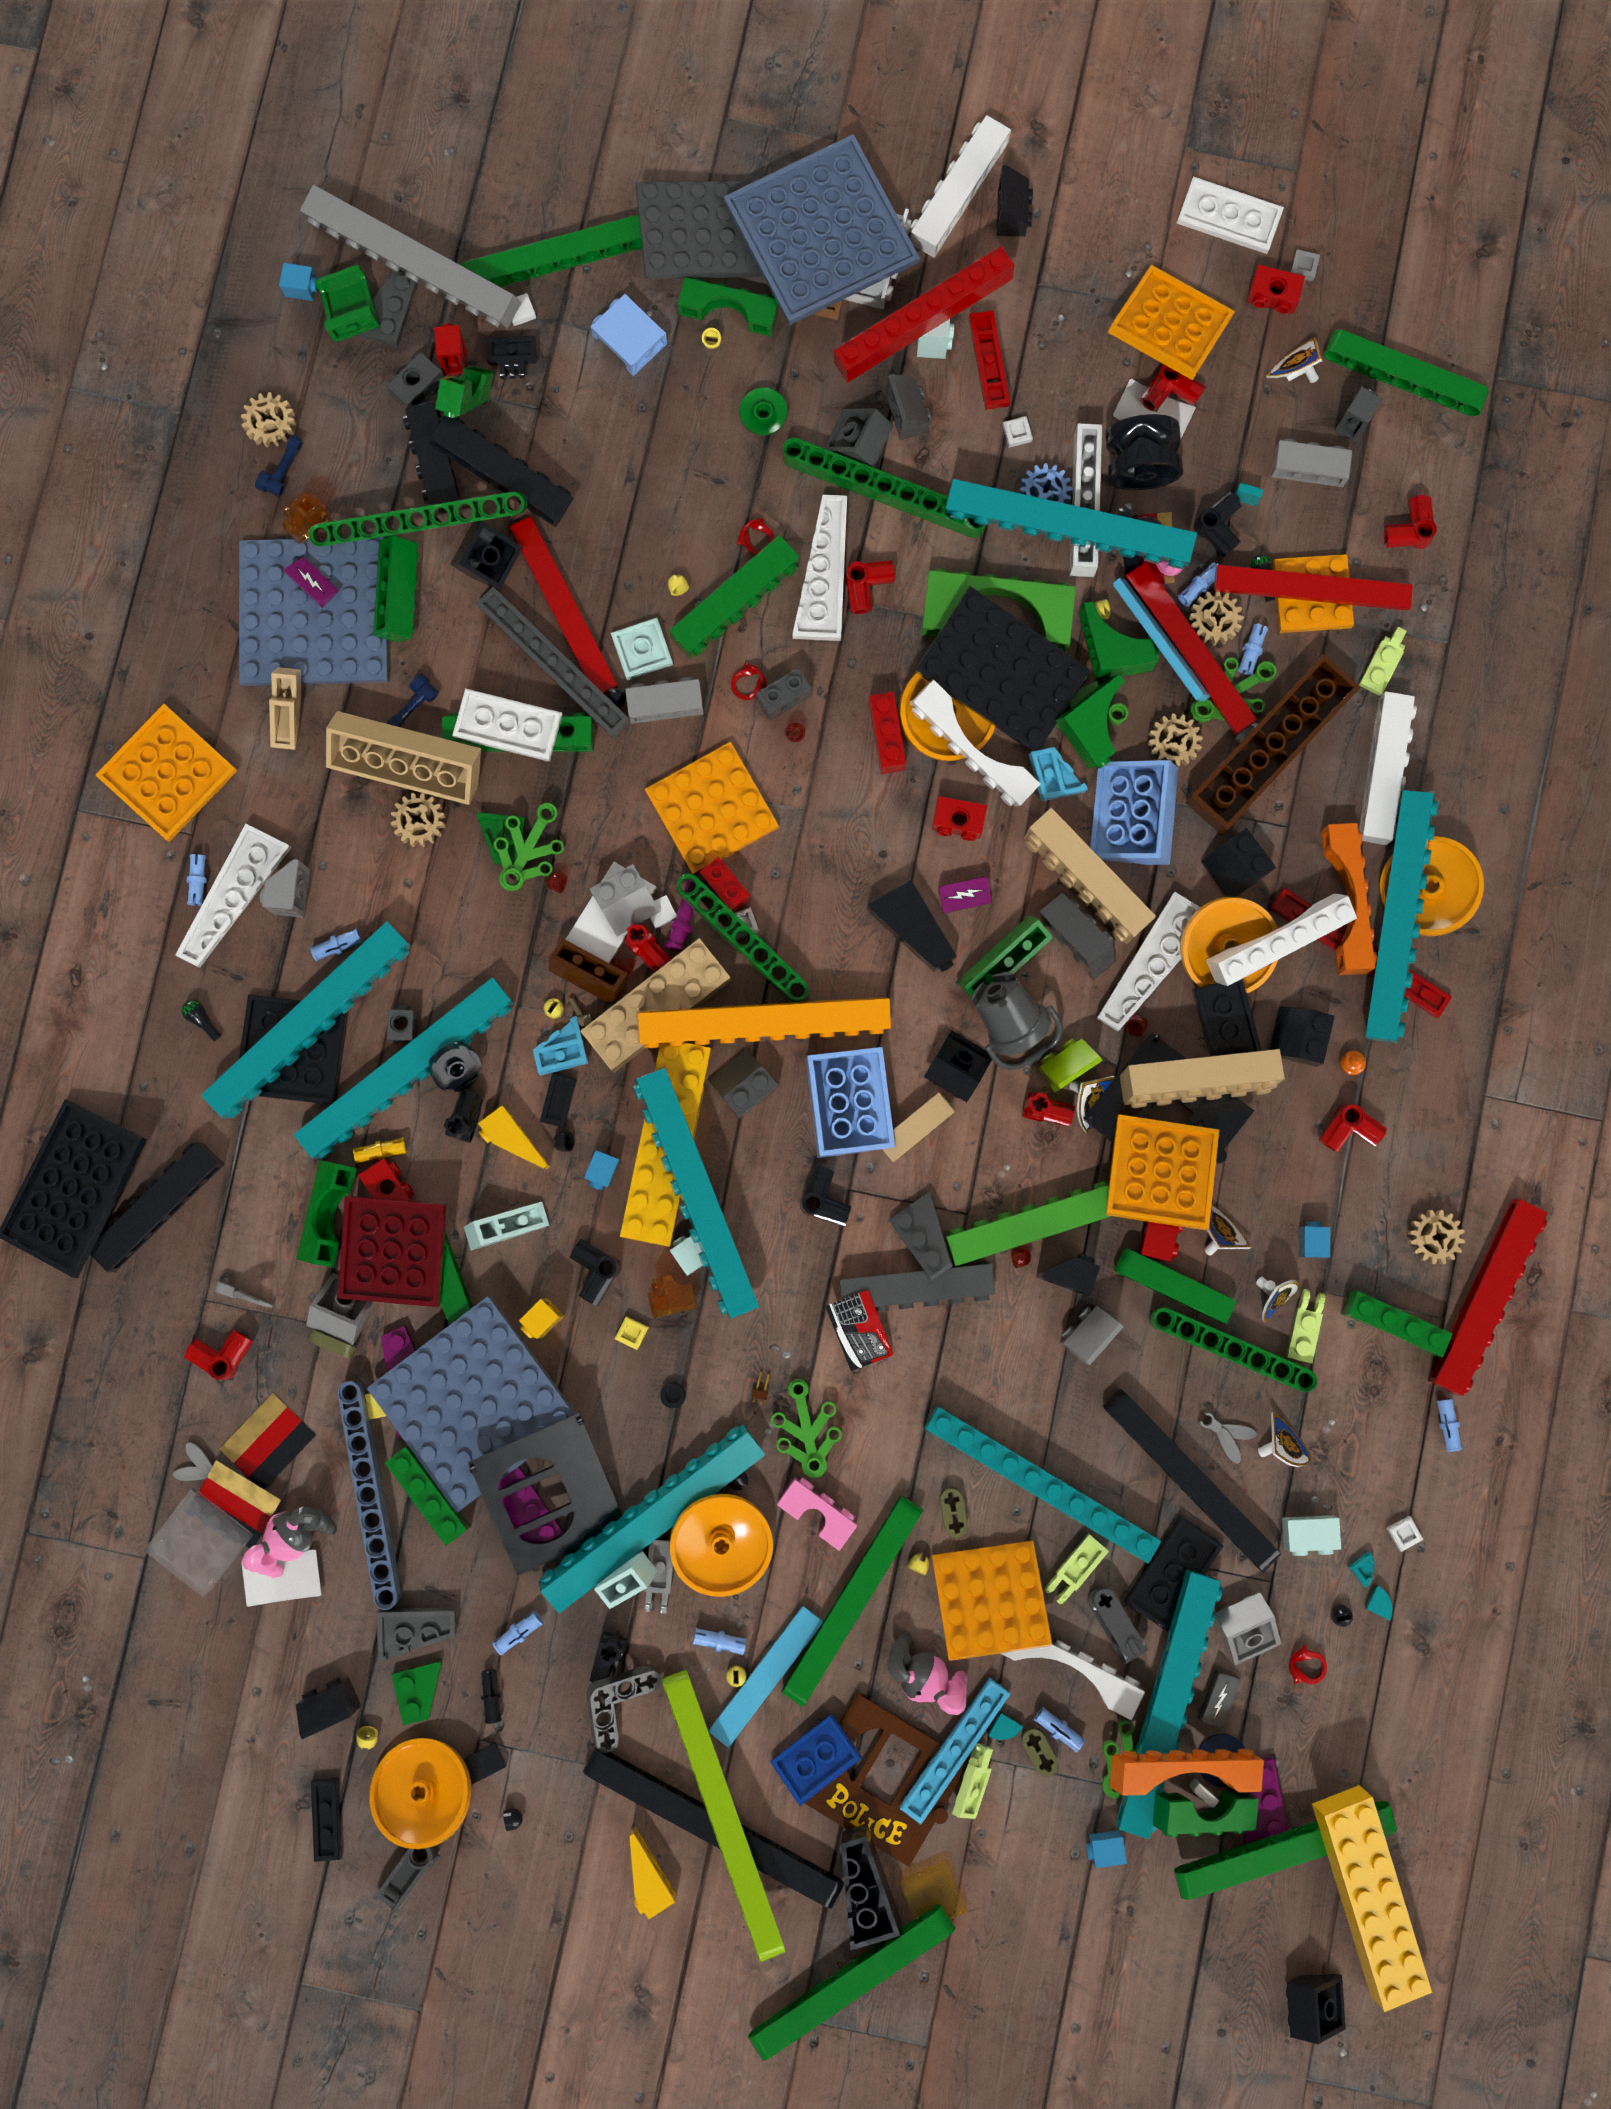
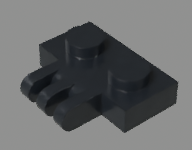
M535 336L487 337V362L489 365H499L500 379H506V370H509L510 379H515V370L519 369L520 379H525V364L537 363Z

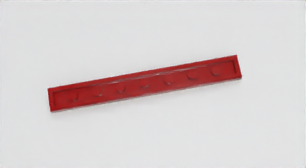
M529 516L509 526L517 544L523 547L521 552L584 675L604 695L609 693V689L618 688L532 517Z
M1144 563L1128 573L1125 579L1209 693V699L1233 733L1237 735L1256 723L1257 718L1149 565Z
M1217 565L1214 591L1405 611L1411 609L1413 584L1226 565Z
M1284 887L1270 907V910L1291 922L1306 912L1312 905ZM1341 926L1317 940L1335 952L1343 939L1346 927ZM1373 945V951L1376 952L1378 958L1379 949ZM1375 966V969H1373L1371 972L1368 973L1369 975H1371V976L1374 977V978H1375L1376 966ZM1409 969V973H1413L1411 988H1406L1405 997L1436 1019L1439 1018L1452 996Z

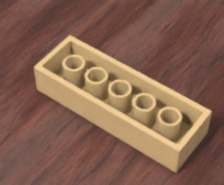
M339 711L335 713L326 727V768L467 805L471 803L478 789L481 748Z
M1052 808L1028 829L1024 837L1026 846L1033 853L1038 852L1044 858L1042 860L1044 865L1051 871L1055 870L1061 876L1059 879L1068 889L1072 887L1078 894V900L1087 907L1089 905L1095 911L1094 916L1103 925L1107 924L1113 930L1111 933L1114 938L1120 943L1124 941L1127 945L1156 917Z
M699 938L580 1032L610 1070L615 1073L646 1049L644 1044L638 1043L636 1011L698 1008L730 983L731 978Z
M1280 1049L1129 1065L1120 1075L1124 1105H1132V1108L1145 1107L1150 1102H1156L1159 1106L1172 1103V1100L1181 1099L1182 1103L1196 1101V1097L1205 1096L1206 1100H1215L1222 1098L1221 1095L1231 1094V1097H1241L1247 1095L1246 1092L1256 1091L1257 1095L1267 1094L1271 1092V1089L1277 1088V1085L1285 1079Z

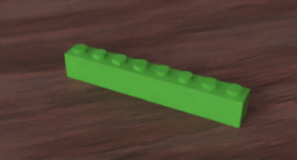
M1107 1180L1093 1184L1094 1190L1085 1193L1083 1188L1068 1192L1070 1197L1060 1200L1059 1196L1046 1199V1205L1036 1208L1034 1203L1021 1207L1022 1213L1012 1215L1011 1211L997 1215L998 1220L988 1223L987 1219L973 1223L974 1228L966 1231L963 1226L950 1230V1236L945 1237L953 1265L958 1266L1111 1217L1105 1215L1109 1188Z

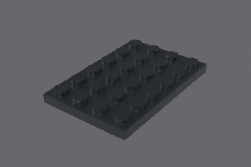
M968 586L914 671L928 681L934 680L951 697L1032 752L1041 749L1057 724L1055 720L1064 713L1091 670L979 591Z
M65 1099L0 1227V1239L73 1278H78L147 1139Z

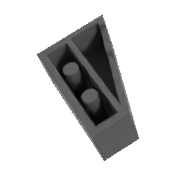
M1061 893L1040 911L1042 922L1062 945L1065 944L1075 954L1073 958L1077 963L1082 961L1089 968V976L1094 981L1116 962L1113 949L1114 940L1107 931L1103 930L1101 932L1096 927L1097 923L1088 913L1084 915L1079 910L1080 906L1072 897L1068 899Z

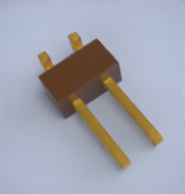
M760 1372L756 1389L753 1388L751 1397H754L753 1402H755L756 1398L762 1399L761 1404H763V1400H766L768 1395L766 1388L770 1374L767 1375L764 1391L758 1390L762 1372Z

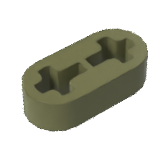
M312 1329L308 1338L309 1342L352 1359L357 1348L354 1344L352 1346L315 1329Z
M948 1487L940 1495L944 1527L950 1536L961 1537L968 1529L964 1499L958 1489ZM953 1492L955 1497H959V1500H956L954 1503L955 1510H951L950 1504L944 1502V1499L948 1498V1493ZM953 1514L957 1515L959 1522H963V1526L959 1527L958 1532H955L953 1528H949V1524L953 1523Z
M1037 1727L1026 1728L1021 1735V1741L1036 1771L1042 1776L1048 1777L1053 1775L1058 1769V1762L1043 1732ZM1032 1733L1035 1737L1040 1736L1037 1739L1040 1748L1037 1750L1032 1743H1026L1029 1741V1735ZM1043 1753L1047 1760L1052 1759L1049 1763V1769H1046L1044 1766L1039 1767L1042 1764L1039 1757L1040 1754Z

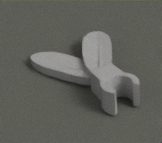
M217 1281L214 1291L231 1298L238 1297L261 1306L273 1308L272 1304L240 1292L237 1287Z
M1204 1412V1415L1210 1417V1421L1208 1424H1203V1421L1199 1420V1425L1215 1432L1226 1456L1232 1462L1240 1463L1241 1453L1233 1438L1250 1440L1257 1436V1432L1244 1425L1221 1424L1215 1420L1211 1413Z
M189 1442L186 1444V1453L196 1466L180 1468L173 1473V1476L181 1481L206 1479L213 1465L198 1445Z

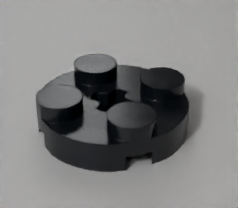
M455 1041L440 1049L430 1058V1075L440 1089L460 1092L476 1082L479 1067L481 1068V1061L474 1049L464 1045L461 1041ZM459 1064L458 1071L450 1070L453 1065Z

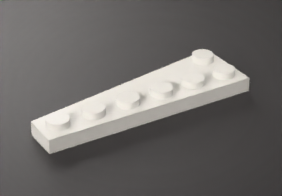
M822 496L793 629V639L841 641L847 496Z
M245 824L175 956L200 968L264 885L265 881H267L290 851L291 846Z
M1176 892L1172 894L1096 1019L1116 1031H1119L1181 960L1180 943L1184 928L1192 915L1201 907Z

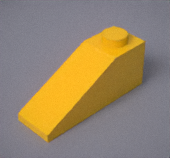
M500 1106L478 1123L481 1127L479 1133L487 1143L491 1141L493 1144L546 1170L550 1167L505 1106Z
M634 1827L631 1829L629 1836L634 1895L636 1898L634 1903L640 1914L645 1913L649 1920L675 1903L677 1894L638 1829Z

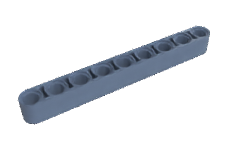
M350 1380L339 1386L338 1400L373 1599L378 1608L388 1610L400 1601L402 1591L371 1419L369 1420L367 1412L366 1389L361 1381ZM349 1385L354 1386L357 1390V1395L354 1399L347 1396L346 1390ZM354 1410L358 1411L362 1416L359 1424H355L351 1420V1414ZM358 1436H362L366 1441L364 1449H359L355 1444ZM362 1461L367 1462L371 1467L368 1475L360 1471ZM366 1487L374 1490L375 1497L373 1500L365 1497L364 1490ZM370 1513H376L379 1516L380 1522L378 1526H374L369 1522ZM375 1538L383 1541V1551H378L374 1548L373 1541ZM379 1564H384L388 1567L389 1574L387 1577H383L378 1573ZM383 1590H389L393 1594L392 1602H386L383 1599Z

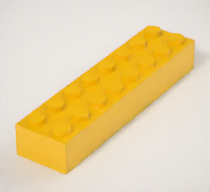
M669 1042L660 1043L655 1071L666 1068L694 1139L712 1049L685 1043L684 1046H669ZM644 1119L620 1237L672 1247L681 1198L680 1195L675 1196L670 1181H673L671 1172H666L662 1165L661 1157H664L661 1147L656 1148L651 1134L655 1132L652 1124H647Z
M1358 1785L1313 1803L1314 1813L1371 1998L1386 2012L1432 1993L1373 1797Z

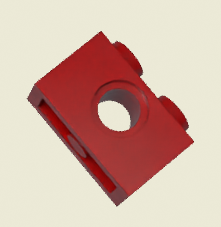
M1258 264L1252 278L1246 302L1258 308L1274 309L1281 314H1293L1299 303L1305 276ZM1271 289L1277 290L1279 294L1273 293Z
M446 323L440 327H434L436 356L444 376L462 375L463 368L468 366L467 347L459 325Z
M938 796L932 830L936 831V834L946 837L951 836V834L960 835L961 839L966 841L980 839L987 805ZM955 815L963 816L965 824L956 825L952 817Z
M719 856L699 871L701 879L733 913L750 901V894Z
M382 1159L358 1175L372 1198L415 1201L412 1197L415 1195L413 1189L408 1182H402L399 1177L401 1171L394 1161L390 1162L387 1159ZM391 1180L395 1186L392 1193L386 1194L383 1189L384 1184Z

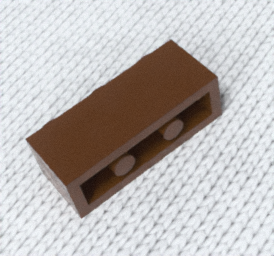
M563 938L549 957L550 972L611 1005L616 1003L626 988L628 973Z

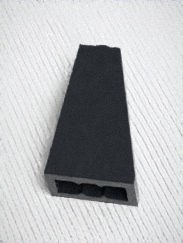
M911 880L868 904L867 909L869 913L933 972L939 969L941 972H944L954 966L952 961L956 959L957 955Z

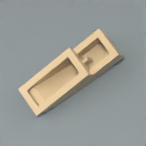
M277 667L271 673L272 697L269 699L270 746L273 748L295 750L301 708V670Z
M939 1092L893 1130L895 1148L882 1150L892 1162H895L956 1112L955 1109Z

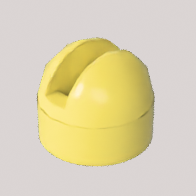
M708 328L703 332L702 342L705 347L716 349L721 344V334L717 329ZM706 337L718 339V342L706 341Z
M672 575L668 581V588L673 596L682 595L689 589L687 580L682 575Z
M1104 599L1094 602L1100 617L1103 620L1109 619L1110 605L1108 600Z
M551 998L545 1002L543 1009L549 1018L557 1019L562 1016L564 1005L559 999ZM554 1002L558 1003L552 1013H549L548 1011Z
M915 1554L910 1559L907 1567L926 1576L930 1566L929 1559L926 1556L921 1561L922 1554Z
M732 1665L726 1673L728 1684L733 1687H740L745 1683L747 1678L745 1668L741 1665ZM738 1670L739 1683H734V1671Z
M372 1726L359 1728L356 1737L357 1745L361 1749L373 1748L378 1738L377 1729Z

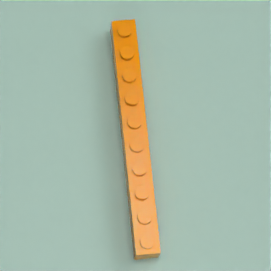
M886 997L636 1011L638 1043L644 1044V1048H657L659 1043L669 1042V1046H684L685 1041H695V1045L710 1044V1040L720 1039V1043H734L735 1038H745V1042L760 1041V1037L770 1036V1040H784L785 1035H795V1039L810 1038V1034L820 1033V1037H834L835 1032H844L845 1036L859 1035V1031L869 1030V1034H883L884 1029H891L890 999Z

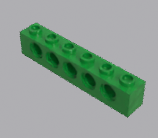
M458 713L442 716L443 739L481 748V752H509L454 738L452 735ZM574 713L573 716H563L562 714L553 752H593L594 722L592 717L585 713ZM566 727L574 729L570 736H563L561 733Z

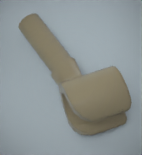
M571 997L568 1000L575 1011L580 1027L584 1029L593 1021L591 1013L582 1014V1010L575 998Z

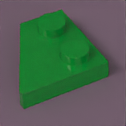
M477 812V819L494 864L502 866L498 852L493 849V842L495 839L503 837L509 843L507 851L513 865L517 858V853L510 831L504 825V821L509 815ZM517 816L520 819L519 828L522 837H524L526 819L525 817ZM509 819L508 825L511 828H515L517 822L515 819ZM498 840L496 846L502 850L505 848V843L502 840Z
M442 1660L391 1674L403 1726L430 1718Z

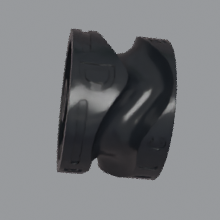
M1146 414L1122 419L1108 427L1105 431L1106 449L1110 453L1117 455V458L1108 466L1110 485L1122 490H1149L1166 486L1181 478L1183 475V462L1181 454L1177 453L1180 445V425L1178 420L1167 415Z

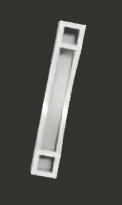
M934 680L930 681L909 703L913 707L912 713L920 720L925 719L931 725L929 729L937 737L943 736L949 742L947 744L948 748L956 755L960 753L966 759L965 764L972 771L976 772L978 770L984 776L982 779L984 783L991 789L996 788L1002 794L1000 798L1007 805L1021 806L1040 785L1024 767L999 763L977 750L965 737L957 723L952 697Z
M1334 893L1313 904L1301 916L1283 927L1250 942L1226 949L1206 961L1215 982L1229 986L1357 919L1349 897Z
M1058 1639L1055 1643L1052 1642V1646L1000 1653L1014 1661L1025 1658H1047L1072 1666L1083 1673L1096 1686L1108 1709L1132 1720L1145 1693L1142 1687L1139 1686L1141 1682L1129 1675H1126L1125 1678L1117 1675V1670L1108 1664L1103 1663L1101 1667L1093 1663V1657L1082 1651L1079 1654L1070 1651L1071 1646Z

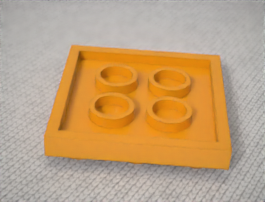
M1347 554L1274 559L1272 562L1273 570L1350 578ZM1276 598L1279 633L1350 629L1354 626L1352 605Z

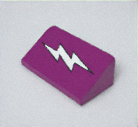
M304 557L283 570L321 608L339 592Z
M987 876L938 888L943 914L992 903Z

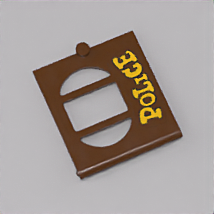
M857 1693L839 1723L853 1743L860 1735L869 1730L881 1728L883 1731L854 1780H851L848 1771H845L804 1804L845 1829L868 1824L875 1847L910 1867L935 1822L943 1824L947 1821L948 1813L944 1806L964 1774L969 1760L966 1759L923 1823L919 1824L899 1809V1806L928 1758L932 1759L942 1744L867 1699L865 1694ZM891 1734H894L921 1750V1753L892 1803L888 1804L863 1789L861 1784Z

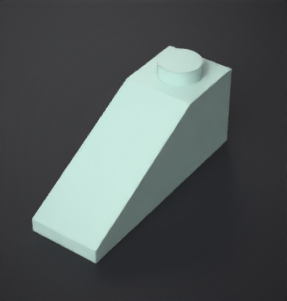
M538 1202L473 1221L464 1226V1230L472 1251L547 1227L549 1222L543 1203Z

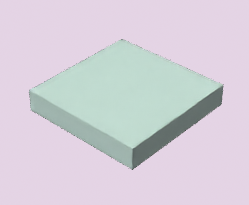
M657 618L611 633L627 680L673 665Z

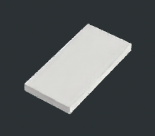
M1193 176L1177 224L1267 254L1284 207Z
M465 688L452 736L457 739L550 762L562 719V712Z
M613 862L602 881L625 868ZM642 878L652 896L657 887ZM592 896L566 940L611 963L623 944V939L627 937V931L617 937L594 896Z

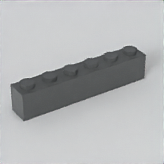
M992 1264L949 1268L932 1281L925 1271L840 1279L841 1299L868 1290L877 1312L888 1311L889 1305H898L899 1309L914 1308V1303L924 1302V1307L939 1305V1300L949 1299V1304L964 1303V1298L974 1297V1301L990 1300L989 1295L995 1294Z

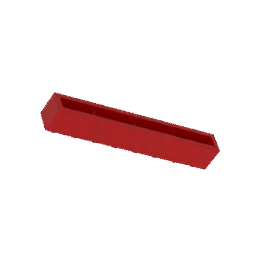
M999 246L834 350L835 366L846 382H850L1013 280L1014 263L1003 247Z
M1521 1199L1511 1200L1450 1332L1452 1337L1444 1356L1438 1358L1428 1382L1459 1396H1464L1465 1393L1470 1391L1473 1385L1472 1377L1474 1372L1483 1364L1484 1357L1482 1355L1485 1348L1489 1347L1493 1342V1331L1496 1325L1500 1324L1504 1318L1505 1311L1503 1309L1507 1301L1509 1302L1515 1294L1516 1289L1514 1285L1526 1270L1525 1261L1536 1248L1535 1240L1538 1233H1541L1547 1224L1545 1218L1548 1212Z

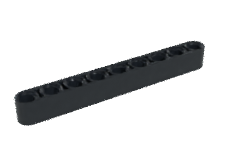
M1119 1389L1102 1406L1261 1572L1264 1573L1282 1555L1122 1389Z

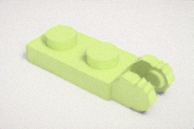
M1303 1289L1298 1308H1296L1286 1358L1313 1364L1323 1317L1321 1313L1326 1299L1324 1293L1319 1292L1317 1294L1314 1310L1309 1311L1306 1308L1310 1299V1291Z
M1088 1533L1055 1572L1056 1575L1046 1585L1044 1591L1048 1594L1053 1592L1063 1579L1069 1585L1064 1588L1056 1600L1059 1604H1063L1074 1590L1077 1591L1109 1551Z

